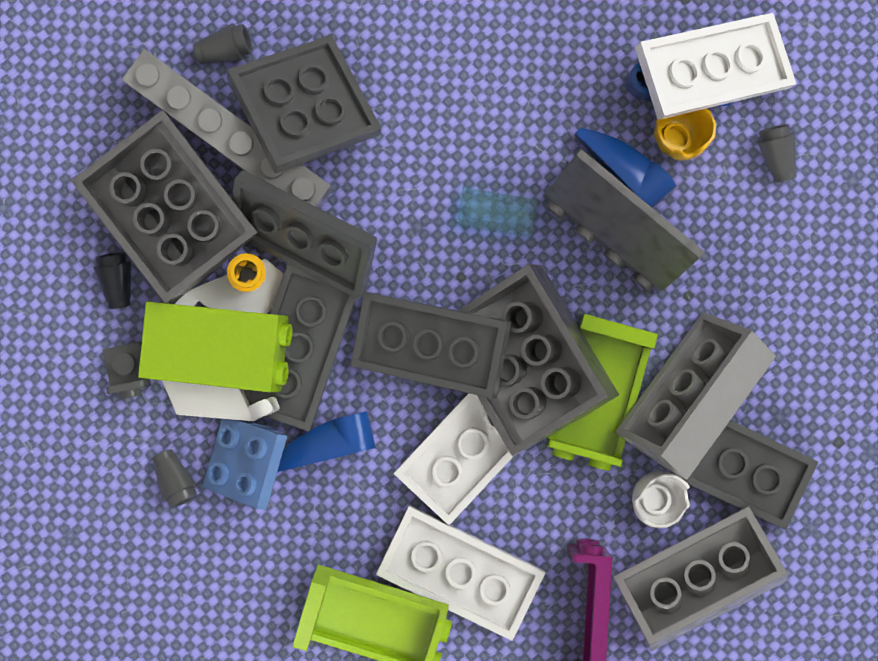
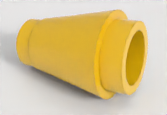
M244 253L237 255L230 261L227 268V278L230 284L235 289L243 292H250L259 288L266 276L263 262L253 254ZM252 270L255 273V277L253 280L248 279L247 282L241 280L242 272Z

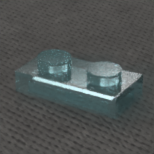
M463 187L456 225L531 238L537 200Z

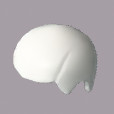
M653 471L643 475L636 483L632 495L633 508L637 518L652 528H667L679 522L686 509L690 507L687 491L690 486L677 474L669 471Z

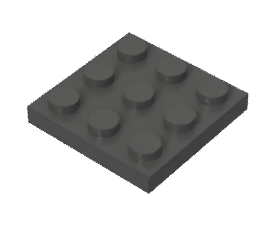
M332 35L228 69L227 79L275 173L377 137L380 134L381 126Z

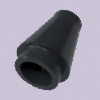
M126 252L96 256L97 266H94L93 269L105 300L108 303V309L130 306L131 261L127 260Z

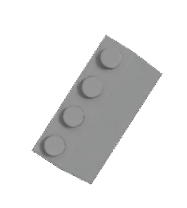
M702 312L615 433L663 468L687 480L757 382L764 375L776 355L752 330Z
M748 506L615 575L614 580L650 650L653 651L786 582L788 573Z

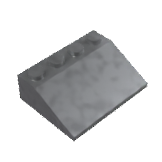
M164 110L156 114L71 180L166 304H174L185 293L195 288L258 233Z
M582 149L543 195L548 200L545 207L561 220L565 216L577 225L574 231L590 244L596 240L606 249L603 255L619 268L625 264L635 273L632 279L649 293L652 289H655L657 292L664 291L705 253V251Z
M528 264L458 310L511 322L497 398L492 399L479 395L477 397L512 456L571 425L619 396L618 391L542 265Z

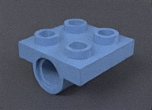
M221 419L202 487L255 509L266 510L287 436L281 434L275 428L244 420Z

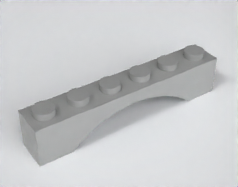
M144 49L122 78V81L158 108L164 110L165 113L246 172L319 209L334 190L331 185L302 164L275 173L252 127Z

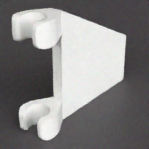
M265 258L261 261L265 266L266 276L262 285L256 290L250 292L239 291L230 284L227 275L189 290L175 304L197 306L201 302L207 308L269 314L284 273ZM245 270L241 274V280L247 282L248 279L253 280L255 277V273L252 270Z
M162 380L177 415L255 421L280 409L275 397L263 399L250 405L243 389Z

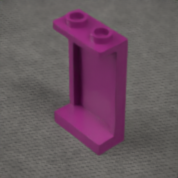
M580 538L576 539V544H567V553L572 562L588 563L582 661H606L612 556L605 546L599 545V540Z

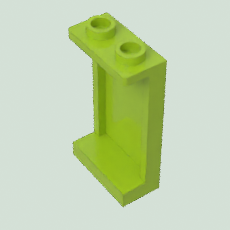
M146 301L138 378L262 392H281L282 385L286 384L289 374L288 363L284 362L286 347L290 346L293 334L292 325L288 324L289 316Z
M581 314L578 326L618 391L619 396L587 416L547 437L545 445L553 448L551 454L553 456L574 461L576 454L590 458L588 465L610 471L612 465L619 467L622 465L623 459L621 456L626 440L616 434L615 431L637 402L650 351L655 348L658 334L588 314Z
M318 564L292 647L307 651L312 640L377 661H440L442 653L436 651L439 641L447 642L452 626V621L446 619L449 604Z

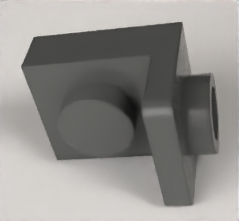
M142 342L103 349L110 386L106 387L107 394L118 393L119 400L141 396V388L151 386L150 379L138 378Z

